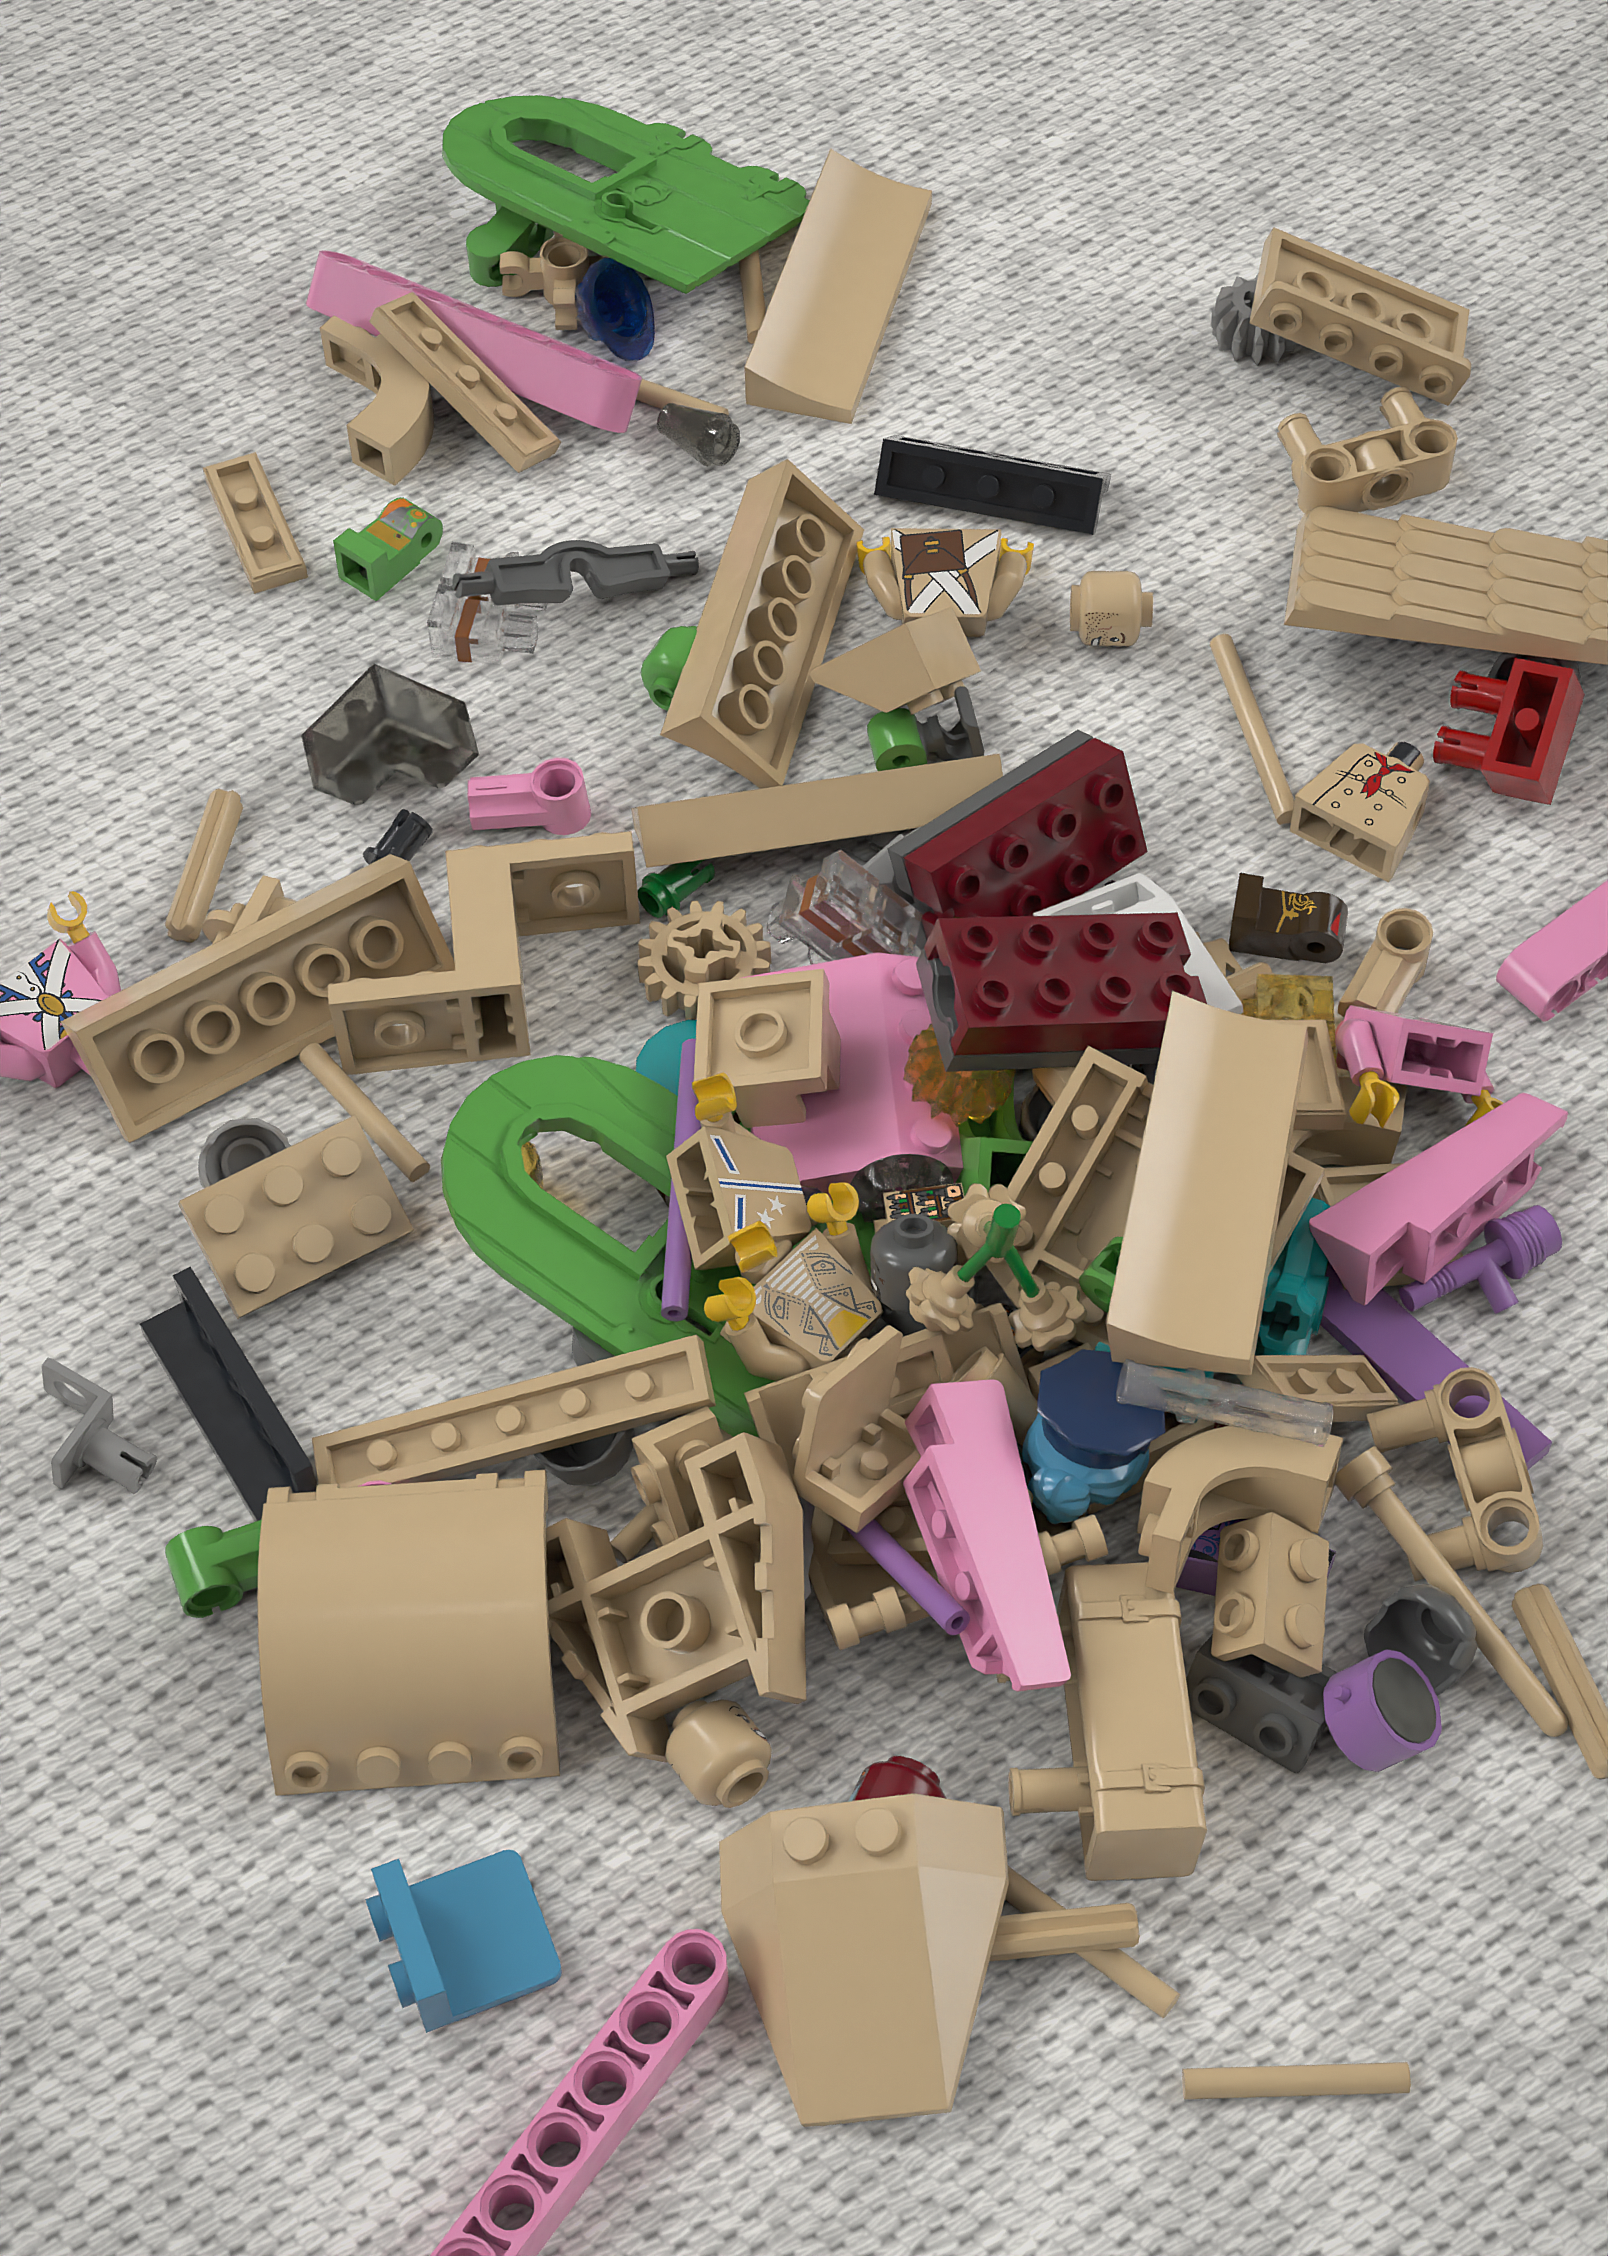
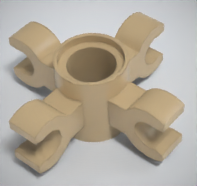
M555 231L554 238L549 239L542 245L540 258H529L525 254L515 251L500 254V274H517L503 276L502 294L507 297H520L527 294L530 290L543 289L545 299L555 309V330H577V306L588 300L591 295V288H603L613 294H624L631 291V272H625V270H629L628 266L607 256H589L587 248L562 237L563 235Z

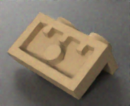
M707 1406L632 1438L640 1464L632 1467L631 1473L644 1503L647 1506L653 1504L659 1522L650 1525L657 1548L705 1526L684 1461L724 1442L716 1416Z

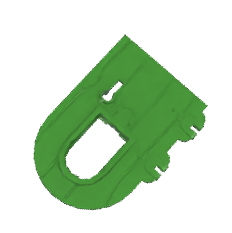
M529 95L487 100L485 103L473 105L457 114L450 120L443 132L442 157L451 173L464 186L494 203L563 235L562 237L602 256L614 259L684 294L689 293L696 286L702 285L726 270L727 267H731L765 246L767 242L773 241L797 226L798 223H801L810 201L806 199L805 188L798 182L787 177L779 181V174L768 168L759 166L739 168L712 155L711 144L694 134L684 138L686 131L679 127L666 123L646 125L601 105L562 97L557 99L551 96ZM523 140H535L574 149L576 153L618 173H614L609 177L604 176L591 183L519 149L512 143Z
M563 1055L521 1061L491 1075L466 1097L454 1116L447 1132L441 1157L443 1195L457 1229L475 1255L504 1280L598 1343L604 1350L614 1356L697 1335L704 1342L716 1406L709 1409L716 1416L719 1427L733 1437L743 1432L758 1437L744 1393L776 1381L750 1374L732 1343L720 1335L726 1321H712L704 1312V1304L708 1297L724 1294L719 1289L720 1280L743 1277L738 1266L695 1270L692 1259L688 1316L713 1334L710 1337L686 1320H667L661 1315L668 1218L653 1237L648 1235L637 1251L633 1252L541 1189L524 1168L521 1151L522 1145L536 1137L540 1132L565 1131L583 1140L598 1143L604 1153L670 1197L671 1173L666 1156L674 1150L678 1096L659 1083L629 1067L594 1057L578 1058ZM736 1110L731 1111L732 1116L735 1115ZM860 1202L856 1215L851 1220L846 1221V1223H851L855 1226L864 1261L871 1278L870 1250L872 1238L875 1235L873 1220L886 1219V1216L878 1209V1206ZM818 1223L811 1226L810 1233L817 1228L823 1234L824 1230L827 1229V1224ZM805 1238L796 1243L793 1246V1249L797 1247Z

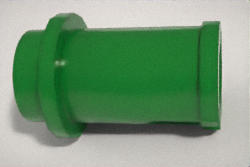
M704 859L670 864L658 874L655 872L648 873L642 879V886L638 889V899L641 905L650 915L656 918H661L664 915L668 916L667 909L671 907L679 911L681 901L715 877L713 864L710 863L701 870L697 868L691 872L692 869L706 860Z

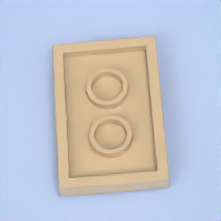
M355 1115L178 1202L237 1319L414 1230Z

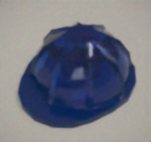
M603 258L590 265L583 277V281L575 290L577 312L575 319L579 320L583 329L587 332L588 338L603 342L615 356L624 361L637 362L649 355L654 345L655 337L651 297L642 278L634 269L611 258Z

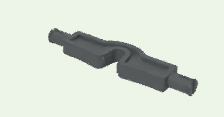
M569 540L553 544L541 554L490 559L484 572L455 573L452 579L453 591H456L455 596L457 598L490 594L492 602L497 606L520 603H563L566 599L570 598L573 591L571 572H577L583 576L595 597L605 599L632 592L662 589L670 576L696 575L699 570L698 557L695 558V551L663 554L661 547L656 543L608 548L591 541Z

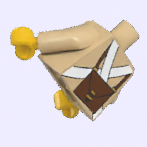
M891 528V543L889 537H882L883 545L875 549L864 547L863 540L856 543L860 571L866 575L869 588L888 617L901 620L903 625L952 607L966 637L984 636L987 621H994L1003 616L1022 588L1025 575L1030 571L1034 543L1028 542L1027 548L1024 550L1009 548L1007 546L1008 538L1001 539V529Z

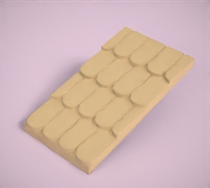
M1328 506L1315 507L1311 511L1306 510L1296 529L1284 625L1608 665V540L1586 536L1581 543L1512 528H1502L1493 533L1402 514L1397 521Z

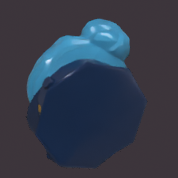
M1081 1349L1060 1363L1041 1371L1037 1404L1038 1415L1025 1437L1022 1456L1023 1461L1028 1464L1032 1474L1027 1488L1032 1492V1502L1038 1510L1046 1515L1047 1521L1050 1523L1058 1524L1076 1521L1088 1509L1089 1505L1093 1503L1113 1504L1122 1493L1131 1490L1132 1486L1138 1482L1149 1463L1151 1441L1165 1433L1166 1391L1142 1364L1112 1362L1111 1352Z

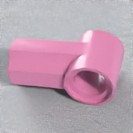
M567 758L546 760L539 764L532 773L471 777L468 780L469 814L473 830L542 825L545 830L553 834L569 835L584 829L590 821L591 809L582 769L576 762Z

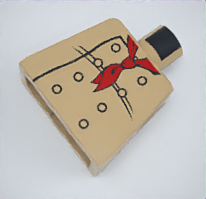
M1407 742L1395 743L1386 755L1363 743L1353 744L1295 795L1290 832L1389 882L1400 864L1425 809L1430 780L1425 774L1419 772L1424 764L1421 752Z

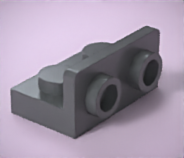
M1211 1635L1197 1651L1186 1677L1190 1711L1291 1772L1299 1773L1306 1765L1317 1738L1327 1727L1323 1692L1330 1677L1337 1672L1322 1664V1672L1300 1678L1253 1654L1222 1661L1211 1654Z

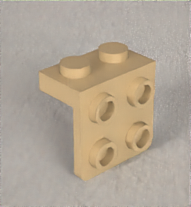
M890 1325L886 1326L870 1340L868 1338L861 1339L852 1348L846 1360L830 1373H819L810 1382L802 1398V1407L805 1409L802 1431L792 1451V1457L796 1460L792 1479L798 1496L856 1533L905 1492L903 1482L921 1458L907 1430L905 1419L888 1409L903 1337L900 1331Z

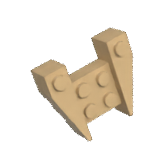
M745 1432L684 1461L705 1525L687 1535L618 1567L607 1530L568 1518L546 1528L549 1634L563 1652L564 1656L561 1659L573 1677L584 1682L604 1711L601 1717L628 1756L667 1763L665 1754L670 1733L664 1715L752 1674L759 1696L793 1704H800L807 1700L803 1509L782 1446Z

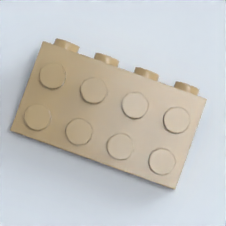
M1273 227L1263 246L1250 324L1396 385L1406 387L1413 392L1447 406L1450 405L1471 374V362L1463 357L1469 309Z

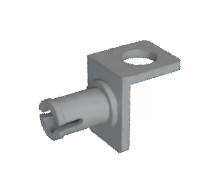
M48 1357L41 1366L44 1390L51 1396L84 1414L52 1458L53 1484L63 1489L77 1468H82L87 1464L126 1487L129 1492L137 1493L143 1485V1482L139 1480L140 1476L146 1479L149 1477L156 1465L157 1456L151 1452H145L108 1430L109 1425L114 1420L112 1393ZM64 1383L76 1389L83 1397L71 1391Z

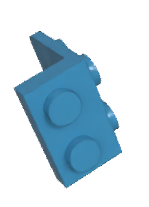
M503 1850L412 1885H408L399 1859L371 1869L378 1895L367 1898L365 1901L379 1942L393 1937L401 1960L389 1964L388 1968L402 2008L416 2003L426 2033L551 1986L560 1979L562 1974L560 1960L522 1858L516 1851Z

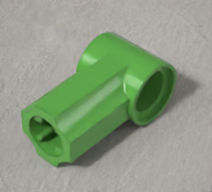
M262 1520L226 1532L214 1526H200L186 1530L169 1541L165 1547V1555L183 1612L187 1616L204 1618L212 1615V1608L217 1606L220 1607L221 1611L230 1609L238 1604L243 1597V1592L258 1587V1556Z

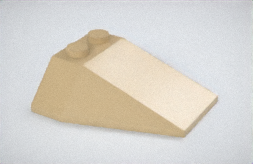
M906 1794L770 1811L719 1841L721 1912L801 2125L803 2127L827 2126L950 2113L1009 1885L1003 1809L997 1806L933 1796Z

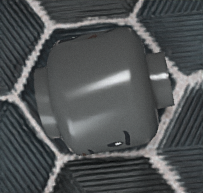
M906 1214L883 1225L872 1238L870 1250L871 1287L879 1301L898 1314L913 1317L910 1314V1300L906 1296V1290L911 1285L908 1273L914 1267H919L924 1270L928 1268L935 1272L942 1271L947 1274L954 1266L958 1265V1244L953 1236L947 1233L948 1228L922 1214Z

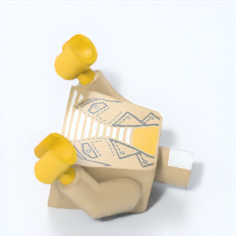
M845 1182L831 1183L828 1188L832 1201L827 1193L813 1194L809 1198L807 1213L816 1222L827 1224V1229L824 1230L823 1234L817 1228L812 1231L754 1287L743 1277L720 1280L719 1289L724 1294L707 1298L704 1304L706 1316L715 1322L726 1321L720 1335L732 1343L750 1374L779 1381L847 1357L852 1348L861 1339L868 1337L882 1315V1305L872 1290L871 1278L864 1261L854 1224L846 1223V1221L851 1220L856 1215L859 1207L858 1194L852 1185Z

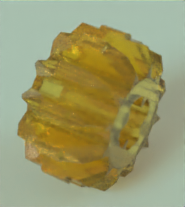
M932 1023L927 1030L922 1029L920 1035L915 1036L908 1049L910 1054L904 1067L905 1074L903 1080L913 1085L911 1102H928L931 1105V1119L943 1112L950 1115L956 1128L965 1122L968 1117L982 1124L986 1118L991 1116L993 1110H998L1000 1105L1003 1106L1012 1091L1011 1085L1016 1073L1015 1069L945 1072Z

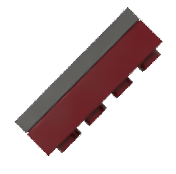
M1078 729L887 848L899 889L913 896L915 902L905 908L915 944L921 951L924 949L938 918H953L954 916L963 918L1033 916L1035 912L1084 894L1148 852L1124 752Z
M1178 912L938 918L916 962L945 1072L1076 1067L1088 1046L1124 1065L1156 1064L1159 1061L1172 991L1207 1004L1199 977L1190 976L1184 970L1191 952Z

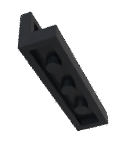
M893 435L883 438L874 495L1094 535L1098 525L1102 497L1109 489L1111 474Z
M190 1266L173 1275L181 1303L140 1323L143 1336L253 1520L256 1522L262 1520L263 1504L267 1503L269 1488L291 1487L292 1493L316 1492L318 1484L310 1460Z

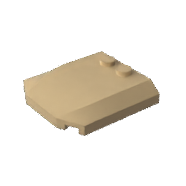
M1088 1046L1007 1187V1191L1011 1200L1025 1207L1027 1212L1025 1219L1019 1224L1025 1231V1240L1014 1247L1035 1282H1041L1044 1285L1050 1282H1057L1062 1289L1069 1285L1078 1288L1080 1292L1079 1303L1085 1307L1087 1315L1084 1320L1076 1323L1077 1332L1071 1340L1079 1345L1089 1342L1093 1350H1095L1098 1342L1110 1346L1106 1327L1108 1313L1097 1307L1085 1295L1080 1287L1079 1277L1113 1238L1124 1236L1154 1085L1148 1083L1147 1076ZM1289 1151L1269 1274L1325 1175L1323 1167L1292 1151ZM1005 1259L1000 1263H992L989 1260L986 1266L1015 1308L1019 1310L1018 1300L1020 1299L1022 1287Z

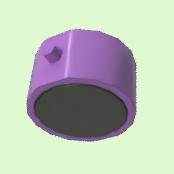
M1386 1649L1332 1675L1324 1688V1712L1327 1726L1337 1746L1347 1758L1364 1770L1380 1772L1435 1746L1441 1734L1440 1706L1437 1695L1428 1677L1418 1665L1401 1652Z

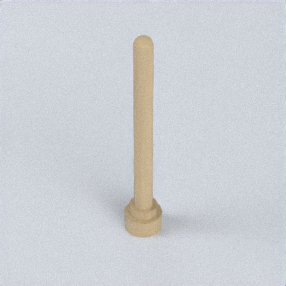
M1371 1447L1337 1472L1335 1485L1348 1502L1355 1499L1362 1509L1370 1506L1427 1582L1454 1596L1471 1616L1475 1626L1477 1647L1540 1729L1551 1737H1558L1564 1734L1568 1727L1567 1716L1391 1488L1396 1483L1389 1476V1473L1393 1468L1377 1447Z

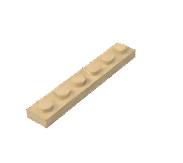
M697 1335L313 1437L312 1444L318 1484L339 1483L340 1488L358 1487L366 1482L379 1480L391 1484L431 1482L691 1413L704 1406L710 1408L716 1406L704 1342Z

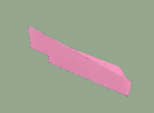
M1520 1093L1309 1220V1228L1313 1237L1352 1299L1365 1306L1402 1266L1403 1274L1423 1284L1431 1279L1484 1231L1488 1221L1499 1218L1533 1187L1542 1169L1533 1161L1535 1149L1560 1127L1563 1128L1567 1120L1568 1111L1530 1094Z
M993 1379L931 1384L905 1420L907 1430L921 1458L904 1480L903 1486L941 1586L970 1616L968 1626L959 1635L971 1667L985 1675L1004 1674L1010 1677L1012 1689L1017 1692L1062 1686L1070 1679L1071 1672L1004 1387L1001 1382Z

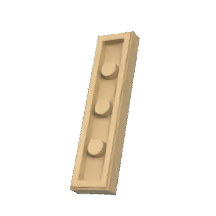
M414 292L375 308L369 322L518 473L548 459L556 453L561 441Z

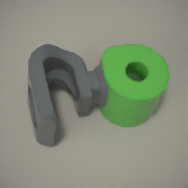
M959 686L954 691L960 720L948 732L939 724L937 715L929 717L925 723H920L917 721L915 714L911 715L910 711L906 708H898L887 713L883 711L877 713L867 725V734L876 769L884 771L927 764L929 753L936 752L938 758L942 761L984 756L985 750L967 687Z

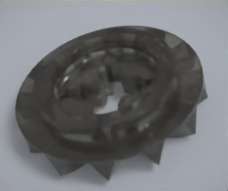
M897 1154L866 1165L853 1177L850 1185L854 1187L858 1194L859 1207L857 1211L861 1212L864 1222L874 1223L873 1220L886 1219L883 1193L895 1192L898 1187H902V1190L954 1184L950 1169L935 1158L919 1154Z

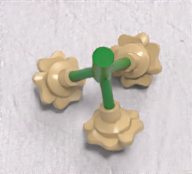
M972 1184L964 1198L951 1203L947 1209L948 1216L955 1221L949 1225L947 1233L953 1236L957 1244L962 1247L968 1261L964 1266H954L947 1274L942 1271L935 1272L928 1268L924 1270L914 1267L908 1273L911 1285L906 1290V1296L910 1300V1314L915 1321L923 1323L930 1332L938 1333L943 1330L949 1335L956 1334L958 1330L969 1332L974 1325L971 1314L976 1308L974 1300L967 1295V1292L975 1283L973 1276L989 1260L992 1263H1000L1005 1259L1022 1287L1020 1299L1018 1300L1020 1309L1013 1311L1008 1316L1010 1326L1015 1332L1014 1340L1018 1347L1023 1348L1033 1344L1034 1348L1040 1352L1056 1349L1061 1343L1069 1341L1074 1337L1077 1332L1076 1323L1084 1320L1087 1315L1085 1307L1079 1303L1080 1292L1078 1288L1069 1285L1062 1289L1057 1282H1050L1046 1285L1041 1282H1035L1014 1247L1025 1240V1231L1019 1226L1027 1213L1025 1207L1012 1201L1007 1188L1002 1184H995L988 1192L981 1184Z

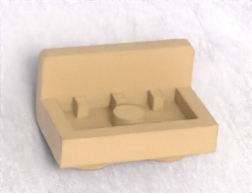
M1274 1512L1225 1526L1220 1532L1211 1648L1212 1656L1222 1661H1228L1253 1654L1300 1678L1322 1672L1329 1541Z

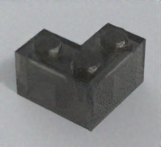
M377 664L369 667L301 735L313 789L354 805L364 804L396 772L436 788L446 787L479 756L464 701Z

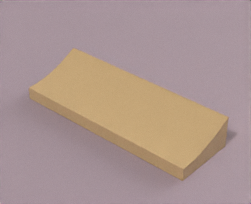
M830 148L744 366L747 405L852 424L930 211L932 190L913 187L878 175Z
M788 459L754 476L747 482L696 629L695 640L686 664L682 669L660 733L663 737L695 749L723 763L760 789L782 786L815 686L809 670L822 664L857 555L856 543L862 539L864 529Z
M1000 754L639 806L631 808L634 830L641 845L646 868L918 828L1001 778L1003 772Z
M389 854L61 1021V1024L94 1080L122 1136L131 1143L299 1055L307 1045L311 1043L320 1044L334 1037L335 1032L328 1001V984L349 982L357 978L381 979L409 976L422 971L436 973L455 971V962L410 861Z
M1172 991L1106 1321L1112 1362L1241 1375L1252 1374L1308 1046L1307 1025L1280 1023L1236 1014Z

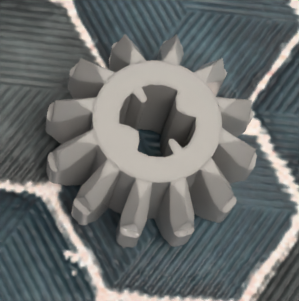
M1258 274L1252 281L1236 276L1232 286L1221 287L1220 293L1216 298L1215 309L1212 310L1210 325L1213 328L1212 335L1216 336L1218 341V350H1232L1234 361H1238L1245 357V355L1252 356L1256 366L1264 355H1267V357L1275 362H1279L1284 351L1294 352L1297 343L1249 323Z

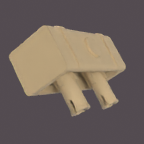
M1148 1562L1075 1565L1065 1570L1056 1613L1071 1672L1070 1679L1063 1685L1073 1767L1010 1768L1008 1774L1009 1804L1012 1816H1020V1814L1078 1811L1086 1879L1090 1881L1189 1876L1195 1870L1207 1833L1203 1805L1205 1786L1203 1772L1198 1768L1179 1631L1182 1621L1180 1605L1175 1600L1174 1592L1170 1594L1145 1586ZM996 1674L998 1683L1011 1681L1010 1677L1004 1674Z

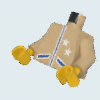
M723 1072L692 1082V1089L699 1100V1103L695 1106V1116L700 1121L702 1128L669 1153L666 1158L695 1270L737 1265L743 1278H746L751 1284H757L793 1250V1246L809 1235L811 1226L819 1223L813 1220L807 1213V1202L813 1194L822 1192L815 1187L801 1186L793 1155L786 1147L763 1141L734 1121L731 1111L736 1110L737 1107L736 1095L729 1077Z

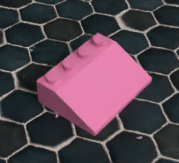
M872 953L747 976L756 977L824 968L829 980V1010L841 1039L839 1089L800 1094L806 1107L805 1122L751 1128V1133L763 1141L786 1147L793 1155L801 1186L818 1188L822 1193H827L831 1200L829 1185L831 1183L845 1182L854 1187L858 1194L859 1203L884 1205L883 1193L955 1184L963 1170L952 1073L945 1072L916 967L919 957Z

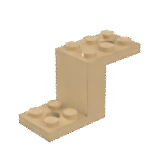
M632 831L619 833L601 832L590 836L552 840L535 839L529 842L495 846L476 845L466 849L445 851L455 971L437 973L422 971L409 976L381 979L357 978L349 982L328 984L329 1008L343 1071L347 1075L530 1056L519 937L640 924ZM572 884H584L579 887H566ZM395 1024H406V1025L394 1026Z

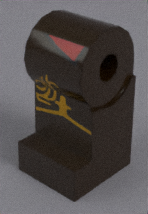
M1239 873L1228 944L1230 951L1292 961L1305 960L1325 964L1340 958L1343 952L1348 919V907L1342 899L1326 892L1314 891L1300 894L1263 887V876Z

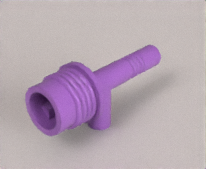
M1534 1205L1522 1212H1513L1502 1219L1494 1218L1488 1221L1484 1227L1486 1245L1445 1265L1425 1284L1416 1280L1400 1288L1399 1295L1402 1303L1409 1311L1413 1312L1435 1301L1442 1295H1446L1477 1279L1495 1314L1517 1304L1519 1301L1504 1273L1511 1279H1521L1533 1267L1542 1264L1547 1257L1559 1252L1562 1248V1237L1556 1221L1540 1205Z

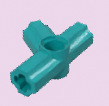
M1311 1198L1268 1275L1255 1355H1307L1311 1336H1317L1329 1285V1277H1325L1329 1261L1310 1231L1309 1220L1331 1207L1323 1200Z

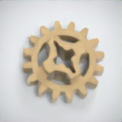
M691 901L689 914L682 915L673 907L667 909L668 924L664 925L660 922L651 921L649 924L650 939H640L638 944L640 958L637 960L639 983H645L646 998L649 1002L662 1000V1012L667 1017L678 1009H682L685 1011V1020H696L699 983L739 979L770 972L771 945L770 942L763 941V926L760 923L747 926L746 911L742 908L735 911L731 916L725 915L723 902L717 901L713 905L711 912L702 911L698 901Z

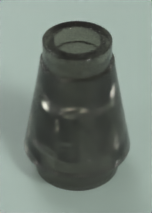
M668 403L662 408L657 419L659 433L665 435L704 466L708 467L711 464L722 466L727 464L734 457L739 447L740 430L732 422L730 416L725 413Z

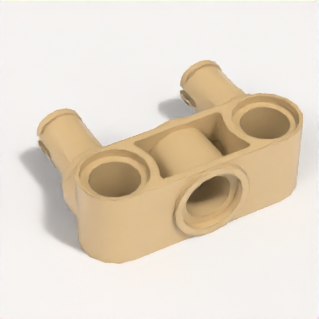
M1396 387L1385 393L1380 401L1382 404L1380 411L1391 427L1389 429L1369 431L1358 437L1323 445L1309 423L1307 416L1302 413H1296L1287 416L1280 422L1277 437L1292 460V479L1298 488L1297 502L1303 513L1306 510L1311 511L1319 506L1362 512L1397 505L1401 501L1444 489L1449 483L1458 440L1456 431L1443 421L1425 418L1409 389L1406 387Z
M1474 1367L1460 1368L1449 1373L1440 1384L1433 1385L1434 1389L1424 1391V1399L1366 1414L1375 1446L1380 1453L1436 1437L1439 1444L1449 1441L1450 1445L1447 1447L1466 1511H1470L1471 1516L1462 1518L1463 1525L1428 1534L1427 1536L1453 1570L1475 1565L1477 1571L1488 1569V1572L1501 1570L1512 1573L1522 1572L1534 1565L1540 1558L1543 1549L1542 1531L1532 1497L1534 1491L1515 1428L1510 1426L1499 1387L1492 1376L1484 1370ZM1467 1396H1480L1489 1402L1488 1408L1483 1414L1474 1418H1465L1454 1412L1455 1405ZM1515 1521L1523 1524L1529 1530L1527 1537L1515 1546L1505 1547L1491 1539L1493 1531L1504 1522ZM1407 1556L1414 1581L1425 1579Z

